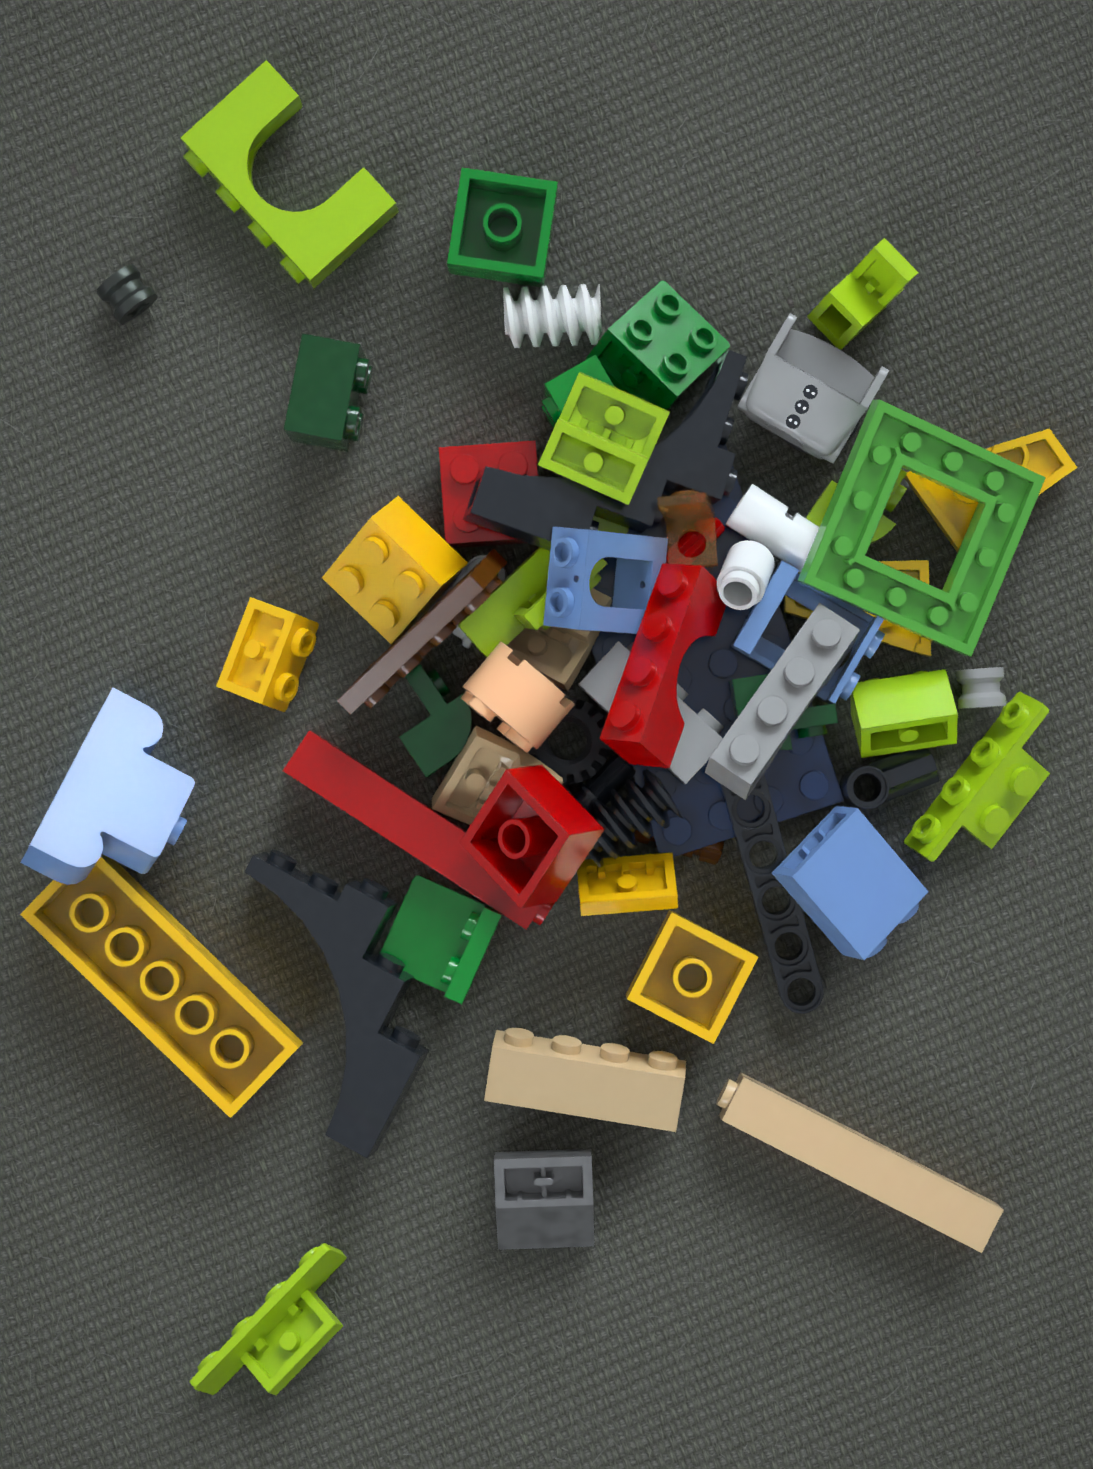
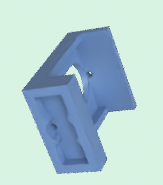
M553 527L543 626L637 634L661 565L666 563L668 538ZM605 557L617 558L612 607L598 605L593 600L589 588V579L594 565L601 558Z
M782 560L771 575L763 598L754 605L730 647L772 670L785 650L761 637L783 597L786 595L812 611L821 603L860 629L848 660L842 667L837 669L827 685L816 695V697L828 704L836 703L839 697L846 701L860 679V675L855 673L854 670L862 656L864 655L871 659L884 638L885 633L878 630L884 619L879 616L873 617L857 607L798 582L799 570Z

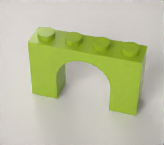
M266 60L181 137L184 145L189 150L183 157L201 178L209 172L220 184L215 193L233 213L241 208L253 222L247 228L266 249L272 243L285 256L279 263L298 284L306 279L315 288L399 211L393 198L364 167L328 200L310 210L300 212L281 210L268 204L258 195L253 185L252 168L259 148L303 107L299 95Z

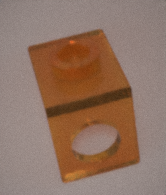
M686 490L675 492L671 496L658 497V508L666 521L669 564L702 565L704 568L717 567L715 510L707 493ZM696 531L701 533L706 539L705 550L697 557H685L679 552V540L685 533Z

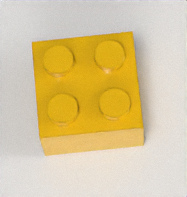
M397 496L366 522L322 579L392 645L429 610L468 562L410 506Z
M669 910L626 993V998L714 1044L758 956Z

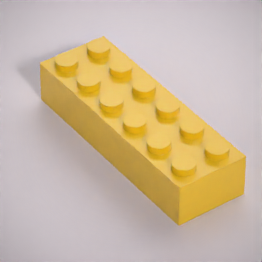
M103 854L85 880L70 885L53 880L20 914L230 1118L303 1044L275 1014L118 862Z

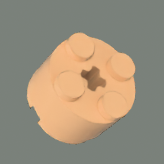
M500 641L462 686L466 692L462 695L461 699L489 722L495 716L499 718L502 723L498 726L497 730L518 748L528 753L532 747L538 749L575 704L565 698V694L526 660L520 661L512 654L513 650Z

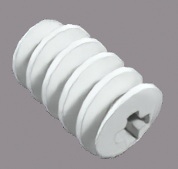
M585 284L579 285L575 298H571L566 285H561L556 299H552L547 286H541L537 300L532 299L528 287H522L517 301L513 300L508 287L503 288L505 335H509L514 348H521L525 334L529 335L533 347H540L544 333L548 334L554 347L559 346L564 332H567L572 346H578L582 332L587 333L591 345L598 343L601 334L600 284H598L594 298L590 297Z

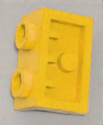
M250 597L216 687L285 712L290 701L298 691L299 677L307 657L314 649L319 624L293 612Z
M673 853L622 856L616 859L613 857L603 858L604 865L601 868L596 865L593 859H585L577 870L581 916L678 908Z

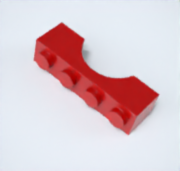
M662 563L600 736L604 743L629 764L670 768L685 725L677 701V677L681 661L689 646L696 639L702 636L716 637L726 608V604L719 596L717 580L702 565Z

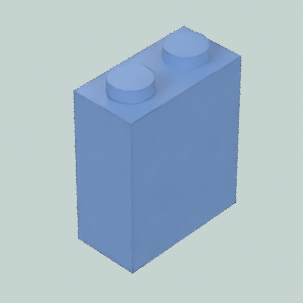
M835 806L772 872L842 955L861 960L872 957L881 951L887 943L886 937L898 924L906 922L917 912L919 908L918 903L928 893V890L858 808Z

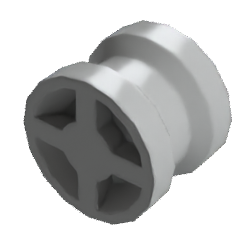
M1004 667L957 670L956 680L962 685V695L958 698V709L1006 706V696L1000 691V681L1004 678Z

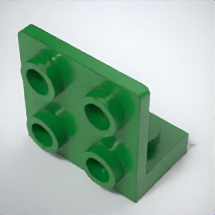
M660 281L607 329L586 359L596 354L616 388L665 410H669L682 393L728 350L730 344L667 282Z
M417 875L411 882L381 952L392 955L406 965L403 971L414 976V979L445 992L444 997L462 1004L503 914L490 906Z

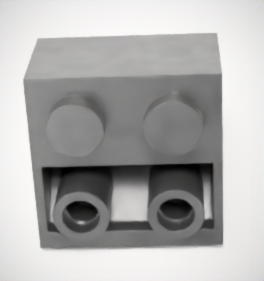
M591 1149L495 1152L494 1178L498 1250L594 1246Z

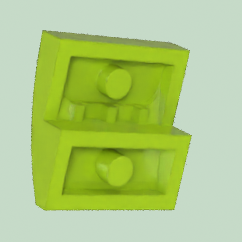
M579 372L538 465L629 505L670 411Z

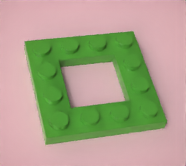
M872 400L797 581L874 616H879L892 624L955 652L972 657L1046 477L882 400ZM901 468L907 469L978 502L942 590L865 556Z

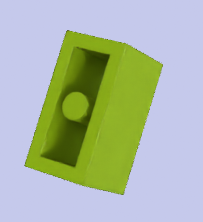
M946 669L929 672L919 671L909 675L883 679H868L864 682H858L850 695L851 717L861 758L957 744L958 713Z

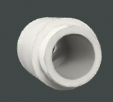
M741 541L730 548L717 578L719 596L728 607L736 610H745L761 601L775 567L774 557L768 548L755 541Z

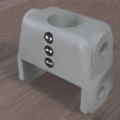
M790 313L768 349L760 368L740 400L737 409L744 412L750 420L818 459H825L833 464L861 416L871 404L889 370L882 366L874 377L856 360L833 345L809 334L791 329L797 317Z

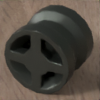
M134 264L127 265L116 271L96 291L102 301L110 302L113 306V316L120 324L127 323L139 316L158 297L151 287L144 286L140 281L141 273Z

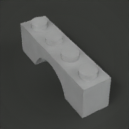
M819 603L711 754L705 773L746 800L773 762L779 749L819 691L827 685L851 651L860 629Z

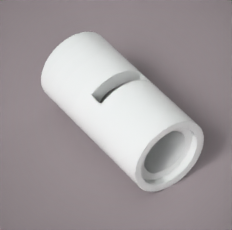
M751 484L730 515L726 525L750 541L764 545L773 556L797 568L798 572L801 573L819 527L798 513L791 516L787 513L789 507L754 484Z

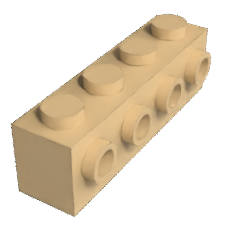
M508 1028L505 1031L496 1030L484 1101L676 1132L685 1083L686 1061L679 1060L674 1054L665 1051H652L648 1055L630 1052L627 1047L615 1043H605L598 1047L582 1044L579 1039L566 1035H559L549 1039L534 1036L531 1031L523 1028Z

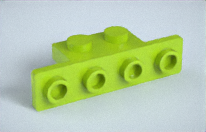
M596 516L593 517V520L599 522L598 531L624 534L629 531L627 527ZM539 547L490 594V597L470 616L467 615L458 624L461 631L486 658L500 641L508 645L525 628L537 631L540 627L544 630L551 627L543 626L550 560L549 550ZM603 558L594 565L589 579L590 590L602 578L598 572L608 564Z
M1018 692L1003 707L1000 716L983 738L974 745L970 755L954 776L944 784L942 791L924 815L915 822L904 843L927 860L934 862L962 826L982 844L993 849L1050 774L1022 749L1023 745L1049 713V708L1036 699Z
M326 1243L309 1250L301 1258L299 1268L286 1281L275 1285L265 1297V1303L255 1314L246 1317L234 1327L231 1333L232 1337L219 1351L212 1352L201 1361L198 1366V1372L189 1382L197 1391L214 1395L245 1364L268 1393L277 1395L343 1327V1324L315 1293L346 1260L347 1257L343 1252Z

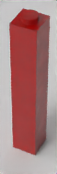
M308 731L283 769V772L526 930L532 921L540 926L555 904L553 902L521 909L459 843L466 833L464 829L313 731Z

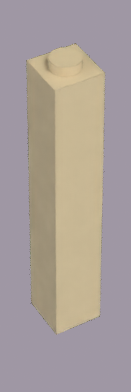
M741 1072L736 1082L730 1079L727 1080L717 1099L716 1105L722 1107L719 1114L722 1121L980 1253L983 1252L1004 1211L996 1202Z

